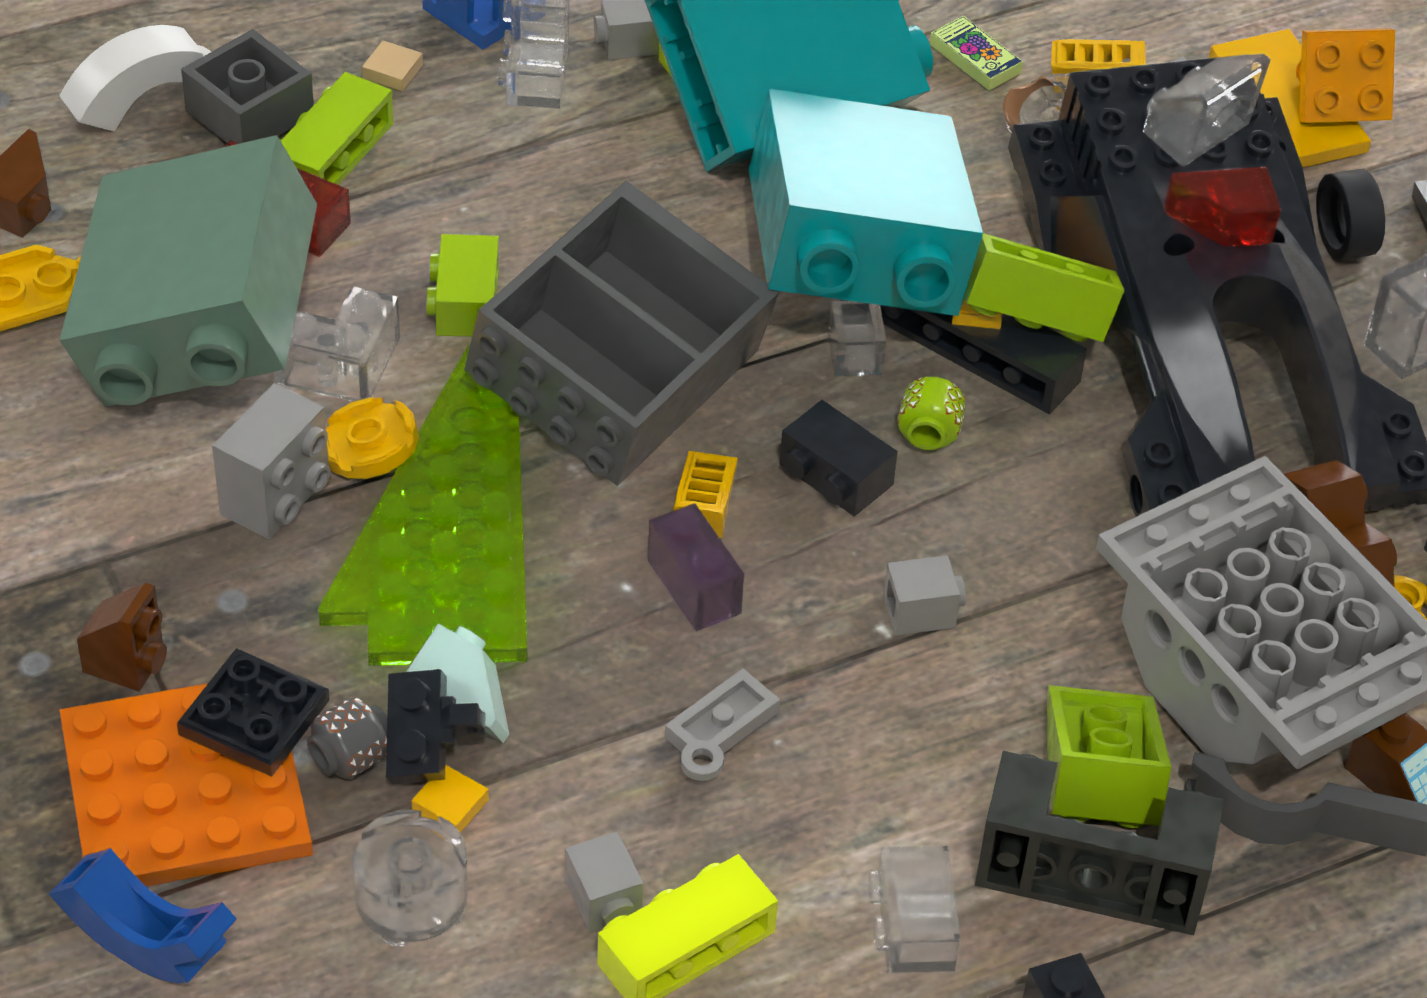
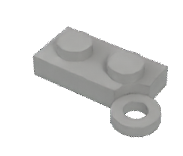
M742 668L665 725V739L681 752V768L688 777L698 781L711 780L722 772L725 752L779 713L780 699ZM694 757L699 759L711 758L712 762L701 766L694 763L692 759Z

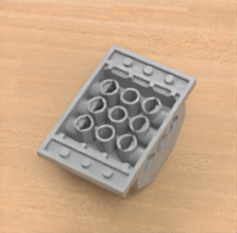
M1266 456L1098 535L1096 549L1128 583L1121 620L1144 685L1206 755L1223 758L1227 762L1255 764L1280 751L1296 769H1299L1427 702V620Z

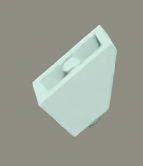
M438 623L407 672L441 669L447 676L446 696H454L456 704L478 703L479 708L486 714L485 733L504 743L509 736V730L496 665L483 651L486 642L464 627L459 626L454 633Z

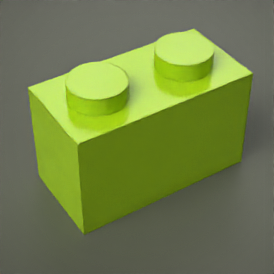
M441 234L440 253H431L430 282H437L436 287L427 288L426 301L427 316L436 317V336L472 337L478 310L498 292L499 236Z

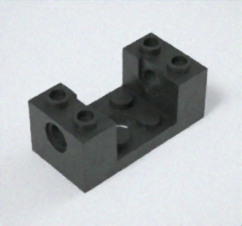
M1002 752L986 819L975 886L1194 936L1212 871L1224 799L1207 796L1197 791H1184L1168 787L1159 833H1157L1156 840L1141 837L1129 831L1119 832L1087 825L1075 819L1047 816L1058 762L1040 759L1031 754Z

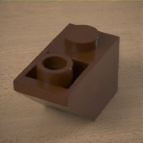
M145 582L101 602L77 638L83 673L140 692L150 675H155L161 670L166 659L167 646L163 644L161 631L162 612L158 609L155 585Z

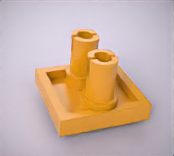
M1395 29L1302 30L1301 60L1296 67V77L1301 82L1300 121L1313 123L1392 120Z

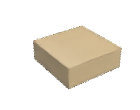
M382 40L362 66V77L368 81L403 92L423 66V54Z

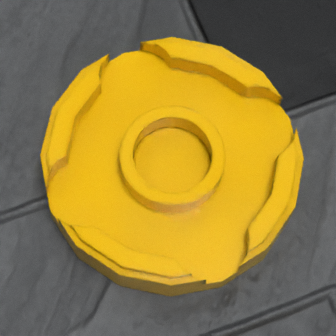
M376 397L351 402L335 411L327 419L329 426L326 428L328 433V463L331 471L346 478L368 479L386 474L402 465L414 453L419 440L418 428L413 412L402 402L394 400V405L384 403L382 398Z

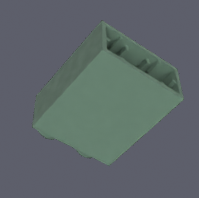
M277 135L102 176L59 341L105 407L137 405L152 397L209 385L228 386L234 384L239 379L285 370L317 203Z

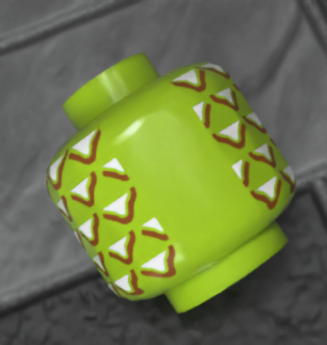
M927 376L914 380L907 386L902 397L897 417L899 431L911 444L923 450H935L949 446L957 439L961 431L966 410L965 396L959 387L949 380L940 377Z

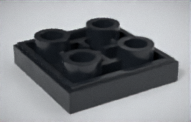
M236 648L177 722L178 735L272 777L311 726L314 719L329 702V688Z

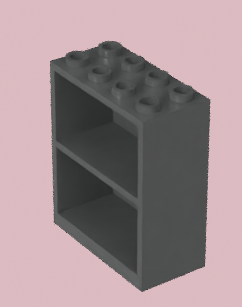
M625 181L478 310L464 370L480 386L489 388L505 400L517 414L527 417L547 432L555 443L565 446L584 460L593 472L605 476L618 486L759 350L779 292L769 290L766 282L631 183Z

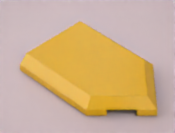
M37 244L0 255V332L67 312L81 257L79 256L77 260L59 256L55 254V249Z

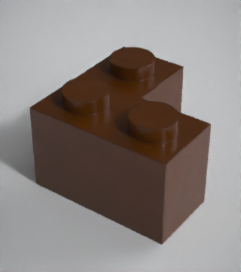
M1337 460L1285 473L1284 475L1395 587L1394 567L1397 564L1396 549L1391 538L1365 523L1364 504L1367 502L1368 491L1362 475Z

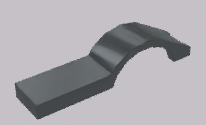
M1194 752L1191 770L1197 773L1198 777L1197 780L1188 778L1185 791H1197L1207 796L1224 799L1220 822L1235 834L1258 843L1286 845L1308 839L1315 832H1320L1425 857L1427 855V804L1327 782L1319 794L1303 802L1285 804L1259 799L1241 789L1229 775L1223 758Z

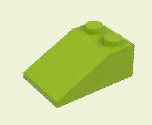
M1049 685L1047 692V760L1058 762L1050 797L1052 814L1081 822H1086L1090 819L1115 821L1117 824L1128 828H1140L1144 825L1160 826L1172 766L1154 697Z

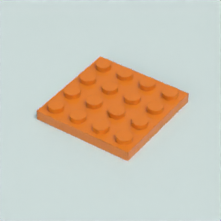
M208 683L59 709L83 858L86 855L111 848L146 887L312 856V840L292 751L271 777L178 735L177 722Z

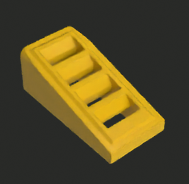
M1084 39L1052 41L1051 69L1059 93L1066 91L1070 72L1146 65L1145 41ZM1130 58V62H1123V59Z
M688 451L674 503L672 531L716 538L723 537L738 464L737 457ZM694 477L704 478V479H711V480H718V481H721V482L710 481V480H703V479H696V478H694Z

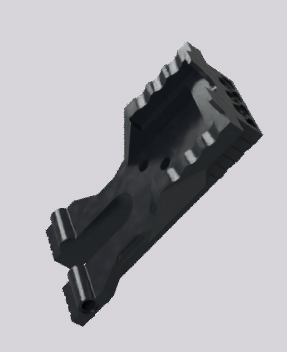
M1250 54L1070 72L1058 120L1013 125L1008 150L1014 170L1020 179L1023 200L1030 213L1034 237L1040 250L1116 271L1125 290L1112 323L1132 342L1150 398V403L1139 424L1128 438L1123 453L1129 474L1130 502L1136 517L1255 461L1253 444L1238 383L1219 327L1220 323L1227 321L1245 322L1258 327L1276 343L1281 352L1315 452L1314 466L1337 460L1361 474L1368 491L1367 502L1364 504L1365 510H1384L1385 507L1390 506L1400 508L1414 503L1416 505L1427 504V440L1413 403L1362 373L1316 243L1303 167L1278 97L1265 98L1264 94H1261V85L1258 77L1254 75L1255 68Z

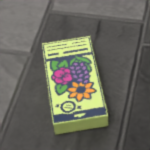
M964 16L931 32L930 45L989 91L1022 73L1023 61Z

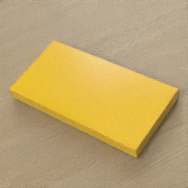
M1290 29L1211 46L1209 58L1250 54L1255 68L1254 75L1258 77L1261 85V94H1264L1265 98L1278 97L1302 167L1369 152L1371 139L1357 121L1313 123L1300 121L1301 82L1296 77V67L1301 60L1302 45Z

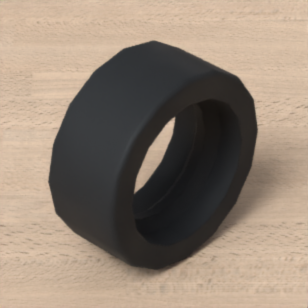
M1364 168L1325 174L1319 182L1316 194V215L1322 242L1328 253L1336 260L1376 255L1383 244L1386 218L1381 192L1373 175Z

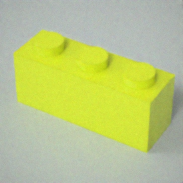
M737 854L721 864L713 863L708 865L696 878L675 890L666 889L652 899L650 904L629 916L621 915L611 920L602 931L598 932L597 965L623 998H663L775 933L778 900L741 856Z

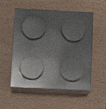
M254 29L181 69L185 110L230 146L275 135L279 136L293 128L300 115L308 112L314 105L312 73Z

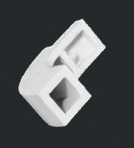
M156 25L135 29L117 36L90 54L74 71L59 96L78 122L115 132L126 112L139 96L160 84L182 82L181 69L211 51L197 45L185 29L181 27Z

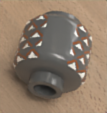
M348 698L317 716L311 724V736L307 739L309 752L316 765L326 775L334 773L338 777L351 779L380 762L387 754V716L384 711L377 705L370 707L361 699Z

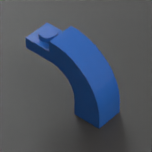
M111 848L86 855L49 893L51 898L72 921L105 950L142 973L172 983H188L209 959L224 946L226 938L223 934L237 920L223 902L196 909H186L167 902L147 888Z

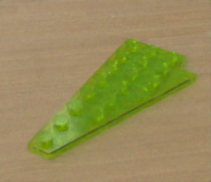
M470 346L466 347L418 432L419 440L414 453L397 468L319 605L320 626L368 625L369 666L411 665L438 623L454 633L461 626L476 634L486 642L483 651L493 662H528L519 414L489 388L482 387L476 383L471 375L464 370Z

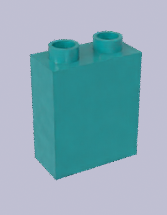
M644 0L706 172L752 158L768 89L887 107L899 105L900 108L930 91L926 77H929L933 71L931 46L921 28L917 25L907 26L898 0Z
M768 89L749 166V176L768 289L959 316L983 231L952 117Z

